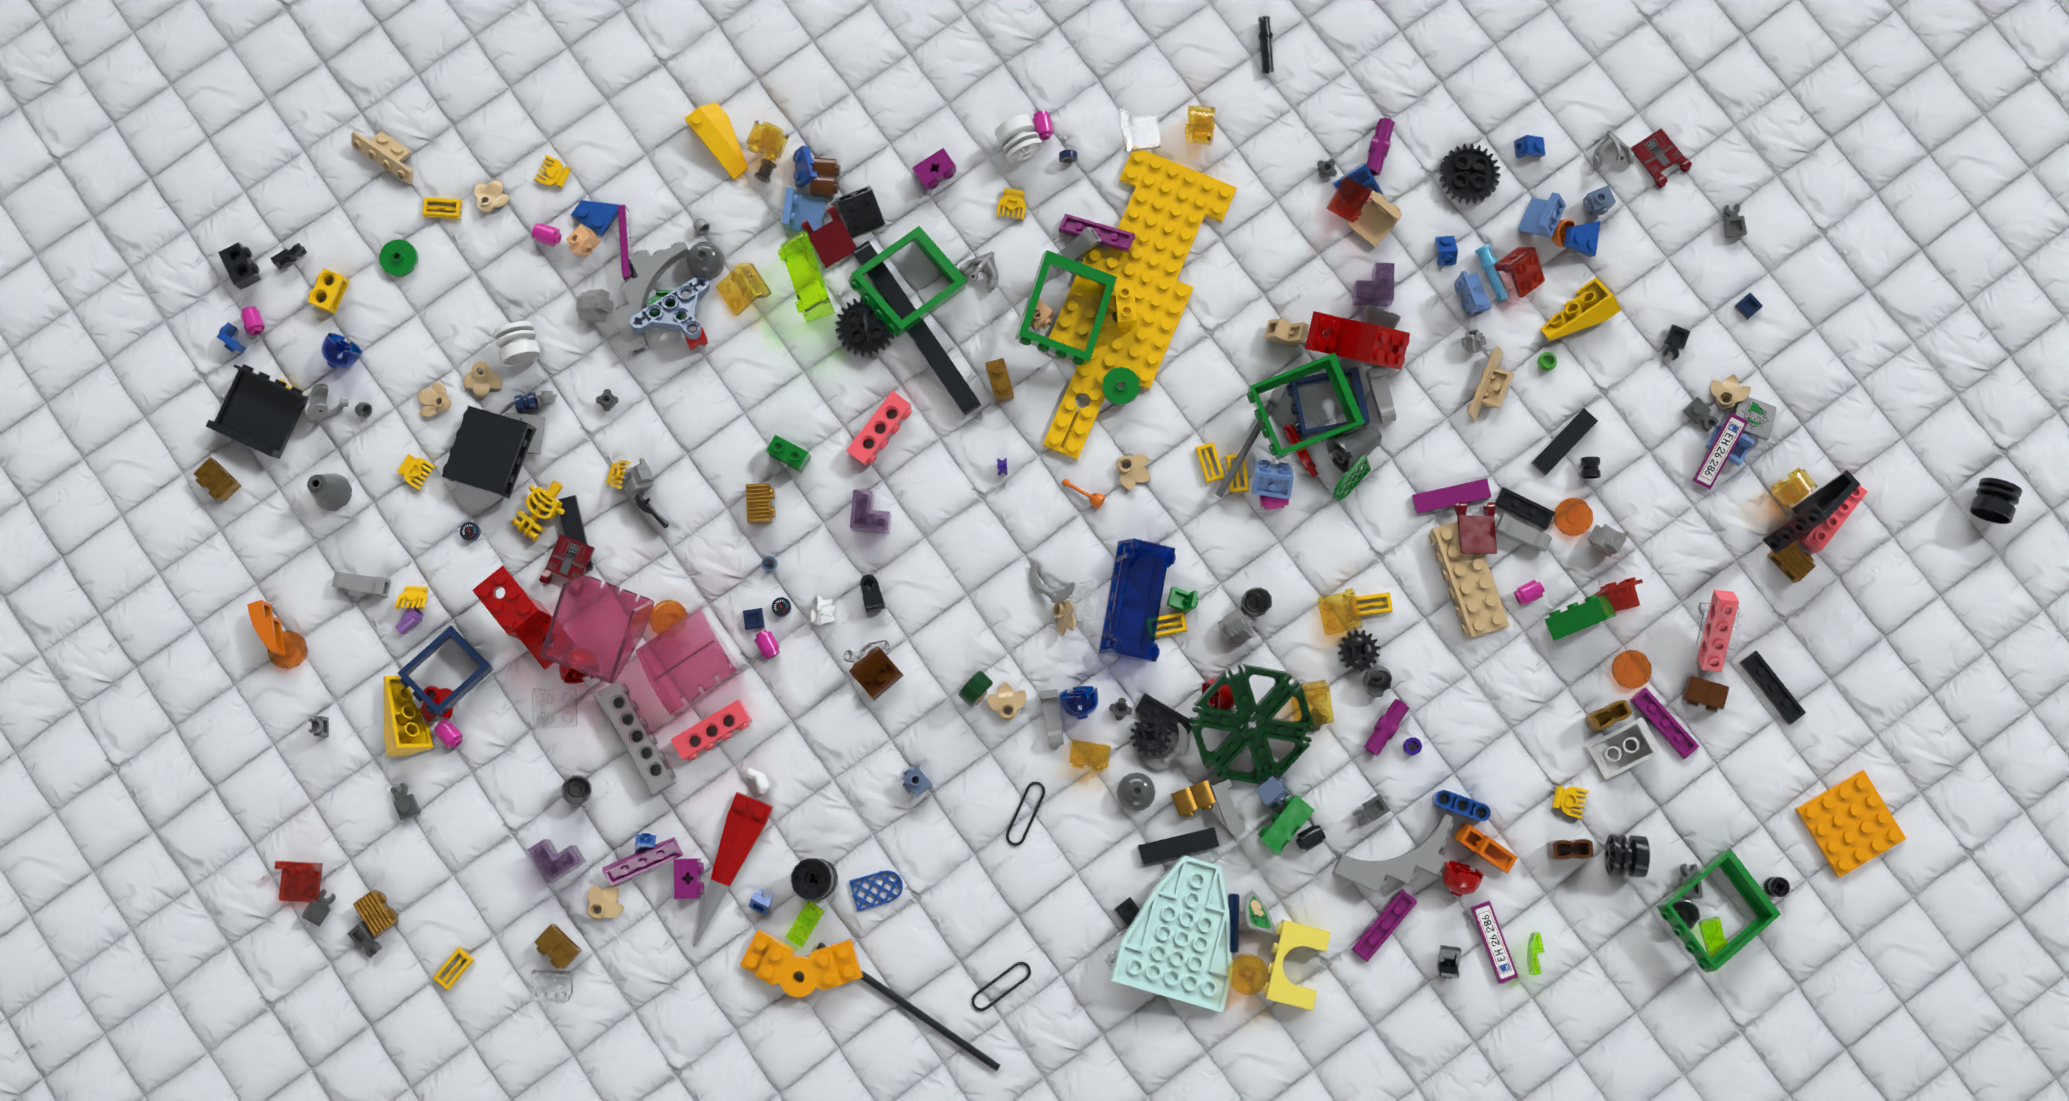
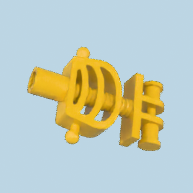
M556 480L551 483L547 490L541 487L535 488L533 485L529 486V490L532 492L526 499V505L533 514L529 516L524 511L518 510L517 514L523 520L521 521L517 516L511 521V524L515 525L519 532L525 531L524 536L530 537L533 542H536L540 538V534L534 530L546 531L542 525L536 522L537 519L553 520L558 513L560 515L565 513L564 509H561L563 503L556 498L564 486ZM543 511L550 512L548 515H542Z

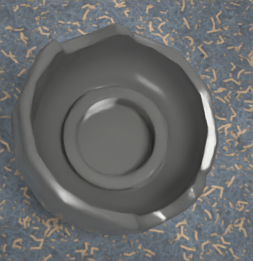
M1261 587L1247 590L1241 599L1242 609L1252 617L1264 615L1272 607V596L1268 590Z
M1383 666L1369 668L1362 680L1366 692L1372 697H1382L1384 691L1391 688L1392 675L1390 671Z
M572 775L563 783L561 792L566 802L571 805H581L590 798L592 787L587 778L581 775Z
M1686 899L1677 901L1672 905L1689 930L1694 928L1696 922L1700 920L1699 908L1695 903Z

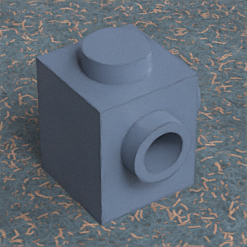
M1608 185L1588 193L1583 199V206L1590 216L1594 214L1600 216L1608 212V209L1616 203Z
M911 766L903 773L905 776L902 779L905 783L902 785L909 794L913 792L916 797H919L933 786L918 766L916 768Z
M1273 776L1255 791L1271 810L1277 805H1282L1287 800L1286 797L1290 795L1285 790L1288 786L1281 778L1277 780Z

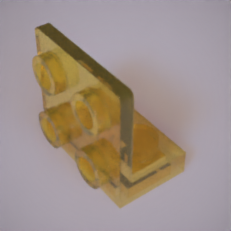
M753 263L738 264L716 285L717 290L735 316L740 315L756 298H767L772 293Z
M1346 589L1345 592L1317 599L1325 635L1328 636L1363 628L1355 589Z
M1325 680L1301 683L1314 726L1333 723L1334 718L1328 683ZM1292 697L1294 721H1299L1302 714L1297 698Z

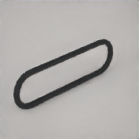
M1040 782L1030 783L1024 792L1006 832V840L1011 845H1020L1026 838L1045 795V787ZM1035 784L1039 785L1043 791L1021 841L1014 843L1009 839L1010 830L1029 788Z
M1025 962L1015 963L973 995V1007L978 1011H985L1030 977V966ZM1025 965L1027 967V976L984 1008H979L975 1005V997L1016 966Z

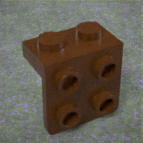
M879 646L871 649L864 658L856 662L849 670L851 675L874 701L904 676Z

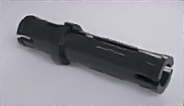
M1262 16L1258 18L1260 32L1258 39H1260L1262 72L1270 73L1271 70L1272 73L1274 72L1271 41L1273 33H1271L1270 17Z

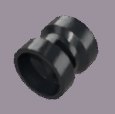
M1600 457L1581 458V465L1583 466L1581 478H1600Z
M1769 877L1763 884L1764 891L1772 897L1786 896L1790 890L1789 882L1783 877Z

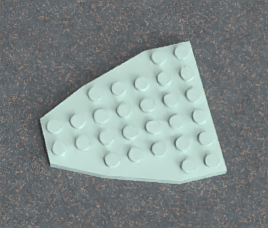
M1182 855L1152 890L1120 940L1110 981L1223 1013L1233 972L1232 954L1230 952L1229 907L1221 866Z

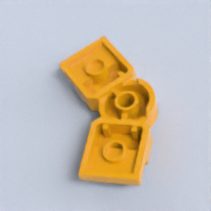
M758 929L740 963V966L756 974V977L770 985L780 983L782 989L793 997L807 996L816 987L824 991L863 977L852 938L816 949L811 952L809 957L803 955L796 956L793 947ZM797 971L804 974V980L797 979Z

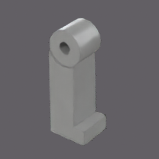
M1087 227L1057 254L1077 261L1102 241L1092 227ZM1054 267L1057 272L1062 271V269Z
M1386 367L1368 370L1366 373L1381 424L1396 421V412L1386 376Z
M1504 513L1500 516L1495 527L1497 534L1536 550L1547 551L1552 540L1550 535L1519 522L1508 514Z
M335 572L332 582L333 587L388 597L391 580L384 577Z
M1058 689L1040 691L1049 746L1064 745Z
M1229 779L1210 788L1229 834L1240 836L1245 832L1246 827L1244 822L1239 819L1227 790L1232 787Z

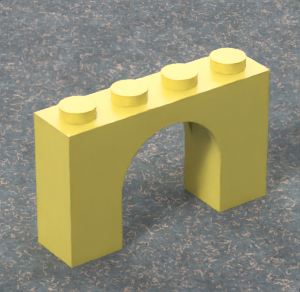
M1282 920V923L1277 925L1276 934L1279 936L1277 943L1274 942L1272 946L1273 962L1268 964L1267 974H1269L1268 982H1264L1262 993L1265 994L1264 998L1313 1011L1317 991L1292 984L1284 975L1283 960L1291 949L1298 946H1307L1327 952L1331 932Z

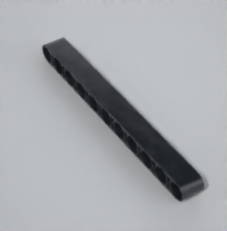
M868 240L852 250L861 266L878 255ZM884 262L867 273L887 304L901 320L916 310ZM924 320L910 328L907 333L963 414L966 416L980 407V401Z

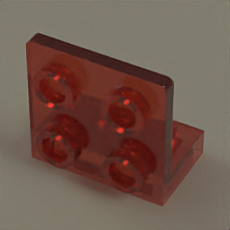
M1345 175L1326 209L1354 223L1362 215L1361 209L1364 204L1370 201L1372 189Z
M1517 247L1494 264L1496 271L1511 273L1519 298H1523L1545 282L1535 247Z
M1633 577L1619 582V585H1617V582L1609 583L1600 587V591L1596 592L1595 595L1596 597L1608 595L1615 612L1640 606L1635 586L1642 584L1643 580H1636Z
M275 861L274 869H282L279 900L311 902L314 899L318 901L323 863Z

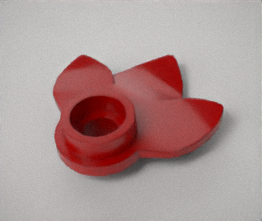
M429 686L424 689V692L429 697L431 693H435V698L432 700L437 705L453 692L451 689H439L435 686ZM424 701L421 713L427 722H431L437 714L432 715L425 708L428 704ZM451 707L442 718H451L453 708Z

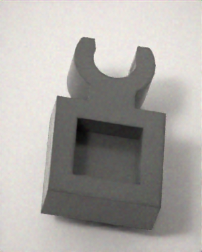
M1739 204L1733 206L1734 211H1730L1729 205H1726L1723 209L1724 214L1728 217L1723 220L1726 238L1740 237L1747 234L1744 216H1738L1740 211Z
M1699 397L1695 398L1683 410L1695 424L1701 421L1705 431L1712 429L1708 425V421H1711L1714 425L1719 422L1716 417L1708 415L1711 409Z
M314 716V718L309 719V722L312 723V728L309 729L310 733H314V736L317 737L329 736V717Z
M401 783L402 791L398 793L397 789L392 787L391 793L398 798L393 804L400 820H404L421 811L414 795H407V785Z
M1378 794L1362 804L1365 810H1357L1352 815L1361 814L1363 819L1358 822V825H1363L1367 822L1368 817L1375 821L1390 810L1381 795Z
M1687 864L1680 866V871L1684 875V877L1679 878L1680 886L1697 873L1698 867L1696 864L1690 865L1691 871H1688ZM1701 881L1681 898H1703Z
M322 889L319 893V900H311L302 913V918L320 927L331 911L327 905L335 901V894L332 893L329 898H324L327 891Z
M363 921L347 933L359 949L365 948V952L370 958L382 949V946L372 939L373 935Z

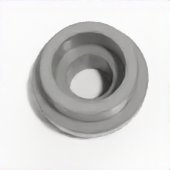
M541 391V395H538L540 403L556 402L555 397H557V394H553V391Z

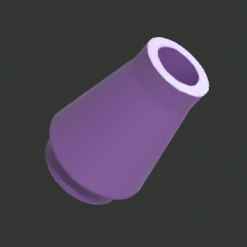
M415 606L413 609L407 608L395 628L401 634H405L408 630L422 622L424 614Z

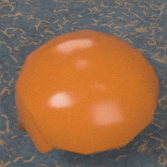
M1569 219L1559 220L1551 238L1552 242L1558 247L1567 248L1564 246L1566 228L1576 226L1575 222Z

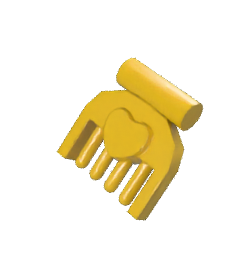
M545 155L544 158L547 160H543V163L551 167L542 164L541 167L545 168L546 171L539 169V172L546 174L547 177L537 173L536 175L540 178L534 177V180L546 186L556 184L557 187L563 188L571 169L566 166L563 168V164L559 160Z
M1004 188L1003 195L1005 196L1001 197L998 202L996 217L1000 216L1002 206V217H1004L1006 207L1007 218L1010 215V211H1012L1011 218H1014L1015 210L1018 208L1016 218H1020V211L1022 209L1021 220H1024L1026 204L1022 198L1025 196V191Z
M408 454L396 472L404 475L407 483L421 490L422 488L413 483V481L423 486V483L415 477L426 481V478L421 475L429 477V474L423 471L422 468L432 473V470L424 464H427L434 470L436 467L422 458L415 459V457Z
M620 460L617 463H612L605 483L610 484L613 488L622 489V486L618 484H622L621 479L624 478L626 473L623 469L628 468V466L624 465H630L631 462Z
M405 586V592L398 596L395 603L396 610H399V607L403 608L406 601V608H409L411 605L413 609L416 605L417 609L420 607L421 610H424L428 601V586Z
M1557 786L1552 807L1561 808L1564 814L1582 819L1583 816L1571 813V811L1583 814L1582 810L1572 807L1583 809L1584 806L1578 804V802L1585 803L1586 801L1576 796L1587 798V796L1576 791L1588 794L1589 790L1578 787H1567L1564 790L1565 787Z

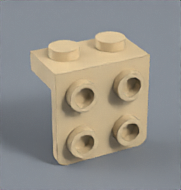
M1373 190L1366 202L1349 220L1348 227L1370 245L1376 247L1397 224L1402 213L1396 205H1391L1387 202L1381 193H1376Z

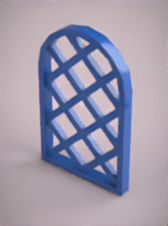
M890 870L879 871L849 881L857 911L890 903L897 899L903 890L901 877L896 872ZM889 872L887 877L881 875V873ZM891 873L897 876L895 882L888 879ZM876 875L873 881L867 878ZM878 876L885 879L882 886L875 883ZM863 879L860 885L854 882ZM865 880L872 883L868 890L862 887ZM887 881L893 884L890 891L884 888ZM853 884L858 887L856 893L854 892ZM873 885L880 888L877 895L870 891ZM895 886L901 888L898 895L892 892ZM860 889L867 892L864 898L857 895ZM882 890L888 892L885 899L879 896ZM868 894L875 896L872 903L865 900ZM890 894L895 896V898L888 900ZM856 897H857L858 899L862 900V902L860 903L859 907H858V903H857ZM877 898L880 899V900H882V901H884V902H880V903L874 904L875 901L877 900ZM864 902L870 905L861 908Z

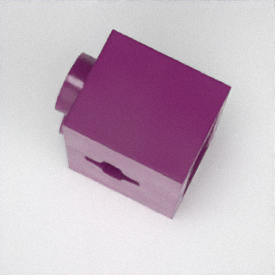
M944 148L912 167L913 174L925 192L929 189H935L941 181L951 179L955 172H957L956 165Z
M701 858L674 859V899L701 898V894H704V882H701V874L704 873V863L701 862ZM689 873L690 876H693L694 878L690 881V884L689 881L685 880V878L689 876Z

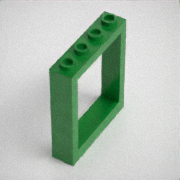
M918 226L852 272L848 282L851 288L862 296L864 303L874 310L877 318L884 321L888 330L899 337L963 291L968 280L924 230ZM913 241L951 285L901 320L863 275Z
M1046 250L1042 255L1015 339L1020 340L1019 343L1026 346L1034 345L1039 351L1053 352L1058 358H1069L1073 360L1074 364L1081 366L1090 362L1117 277ZM1050 265L1106 286L1085 351L1028 331Z
M1335 353L1251 385L1248 389L1247 398L1250 404L1253 403L1255 406V417L1257 421H1261L1263 436L1265 439L1268 438L1271 444L1269 445L1271 455L1276 456L1277 460L1358 429L1365 423ZM1325 369L1348 424L1281 449L1258 394Z
M1732 849L1720 852L1656 906L1660 911L1661 917L1670 924L1673 933L1682 940L1686 950L1694 956L1698 966L1706 973L1717 971L1781 915ZM1719 866L1756 914L1757 918L1710 958L1672 905Z

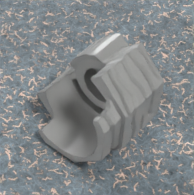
M603 289L582 292L577 297L576 311L580 319L592 323L606 322V315L611 314L614 307L613 301L609 300L610 292Z
M644 458L639 459L640 464L626 469L627 476L621 479L626 494L647 491L654 486L652 472Z
M1604 524L1602 528L1596 525L1587 540L1601 554L1611 557L1612 554L1619 552L1629 532H1618L1607 524Z
M1242 608L1227 614L1218 622L1222 635L1232 647L1236 644H1242L1255 636L1251 627L1256 624L1250 615H1246L1243 612Z

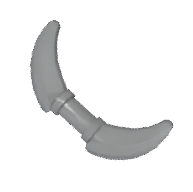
M1033 561L1029 572V580L1033 591L1036 594H1045L1051 599L1052 603H1060L1068 599L1075 588V582H1072L1063 590H1051L1042 584L1037 573V562Z
M1181 723L1177 724L1179 730L1177 746L1166 757L1150 759L1138 755L1139 760L1146 767L1157 771L1168 770L1173 760L1178 756H1185L1187 754L1189 736Z

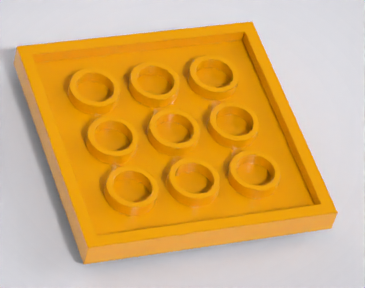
M1864 770L1858 771L1795 808L1837 878L1846 875L1907 839Z

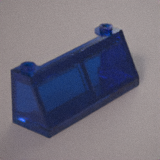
M1135 538L1118 541L1098 654L1142 662H1156L1160 649L1154 643L1166 570L1176 560L1175 548Z

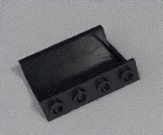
M234 364L233 367L239 370L215 421L208 420L206 427L268 456L280 459L309 397L303 395V391L296 387L287 388V383L276 379L275 382L270 380L271 376L260 371L259 374L253 372L254 368L243 364L241 367Z
M468 406L463 414L462 424L456 433L454 445L450 449L448 461L443 467L442 477L452 482L456 481L510 499L536 428L520 420Z
M1845 470L1796 504L1792 510L1797 515L1762 540L1777 554L1826 521L1859 487L1860 483L1848 470Z

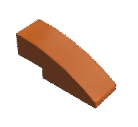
M263 600L247 604L250 619L259 638L273 653L282 657L286 656L281 620L273 617L272 605Z
M1462 823L1453 840L1507 874L1518 858L1496 841L1466 823Z

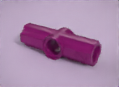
M1386 117L1379 118L1375 135L1372 137L1368 150L1369 156L1366 165L1373 176L1380 175L1384 159L1387 157L1391 144L1390 138L1395 122Z
M1394 699L1385 715H1382L1374 726L1373 733L1363 747L1371 754L1378 756L1388 740H1391L1397 732L1399 723L1410 707L1402 701Z

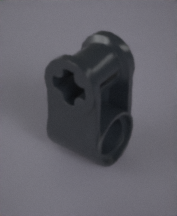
M873 575L863 576L860 586L866 613L885 609L877 579ZM868 579H870L871 582L875 583L872 584V588L870 589L867 586H864V584L867 583Z

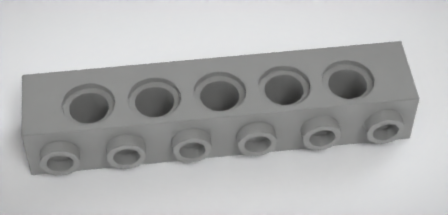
M616 681L597 692L651 793L656 795L676 784L674 780L676 775L671 767H667L665 763L667 758L663 751H659L656 747L658 742L655 736L649 734L647 721L638 714L637 711L640 709L635 700L631 701L628 695L630 690L627 685ZM623 698V707L617 708V700ZM628 715L633 716V723L630 725L625 723ZM637 732H641L643 735L642 740L636 742L634 739ZM650 748L652 755L649 759H645L643 753L646 749ZM659 765L661 768V773L658 776H655L653 774V768Z

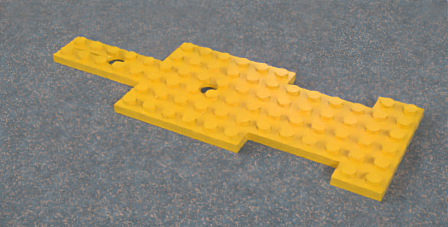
M1136 146L1133 147L1119 178V181L1136 187L1118 226L1120 230L1135 234L1131 249L1127 253L1110 247L1108 251L1094 247L1086 253L1082 264L1116 276L1115 285L1134 284L1137 324L1136 326L1117 328V322L1112 317L1116 311L1113 289L1090 362L1082 366L1077 365L1043 443L1044 447L1075 460L1079 459L1105 399L1102 383L1107 372L1118 367L1129 368L1139 378L1140 386L1150 390L1194 289L1190 285L1177 281L1205 216L1218 222H1223L1237 190V187ZM1076 275L1049 338L1085 351L1106 286ZM1080 394H1086L1090 398V404L1084 408L1078 407L1075 402L1076 397Z

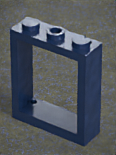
M1358 367L1342 369L1345 378L1350 380L1352 394L1365 422L1363 426H1367L1370 419ZM1327 373L1305 376L1289 382L1287 386L1288 396L1292 397L1293 401L1291 412L1292 415H1296L1297 420L1294 423L1296 433L1300 434V438L1320 435L1348 424V422H1342L1306 429L1297 388L1330 382Z
M449 626L398 672V675L401 677L399 681L406 689L410 686L414 690L412 695L419 702L424 700L428 704L425 708L432 715L437 714L439 717H442L493 671V668L452 626ZM452 638L480 668L437 705L408 675L446 641Z

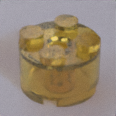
M1189 106L1187 115L1189 120L1185 127L1186 141L1189 143L1212 145L1215 129L1213 116H1216V107Z
M755 121L746 141L748 150L755 154L759 152L765 155L766 159L775 162L776 158H781L789 135L786 134L784 136L782 134L783 130L773 124L763 122L761 125L758 124L759 121Z
M1798 467L1787 474L1789 477L1787 480H1779L1771 486L1773 489L1771 493L1785 510L1790 508L1788 504H1796L1813 492L1811 487L1813 489L1819 487L1804 468L1800 469Z
M1243 953L1232 959L1227 969V977L1230 985L1237 992L1244 995H1253L1264 989L1268 981V969L1259 957ZM1246 969L1252 972V975L1249 976V979H1246L1245 976H1242V974L1246 972Z

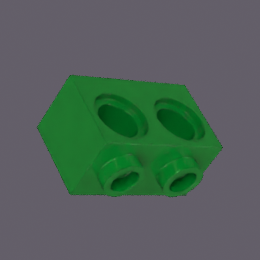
M777 435L773 437L766 450L769 456L801 473L811 458L809 452Z

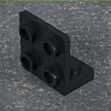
M871 186L836 198L837 205L851 237L885 224Z

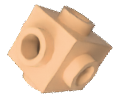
M582 224L572 231L566 239L570 245L569 249L575 255L580 254L585 258L601 243L595 233Z
M1040 298L1030 324L1032 329L1036 327L1039 331L1042 328H1047L1052 322L1050 319L1055 315L1053 310Z

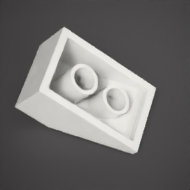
M1643 717L1586 745L1605 780L1662 752Z

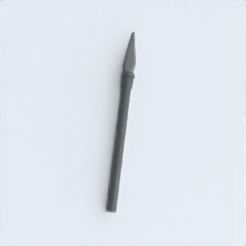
M1288 383L1276 387L1272 391L1271 398L1267 401L1264 408L1268 418L1275 410V407L1278 406V402L1284 397ZM1261 421L1256 423L1215 493L1218 497L1222 498L1263 427Z

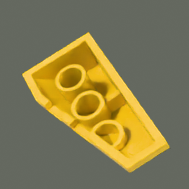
M717 102L700 106L684 118L688 127L734 180L749 169L729 117Z
M1597 277L1579 288L1576 292L1577 296L1572 301L1568 300L1564 304L1565 308L1560 313L1554 314L1540 329L1549 341L1602 323L1621 311L1614 295Z
M400 676L383 677L384 743L387 757L408 756L433 748L430 728L428 724L424 723L421 717V710L416 707L412 699L413 695L410 688L406 689L399 681Z

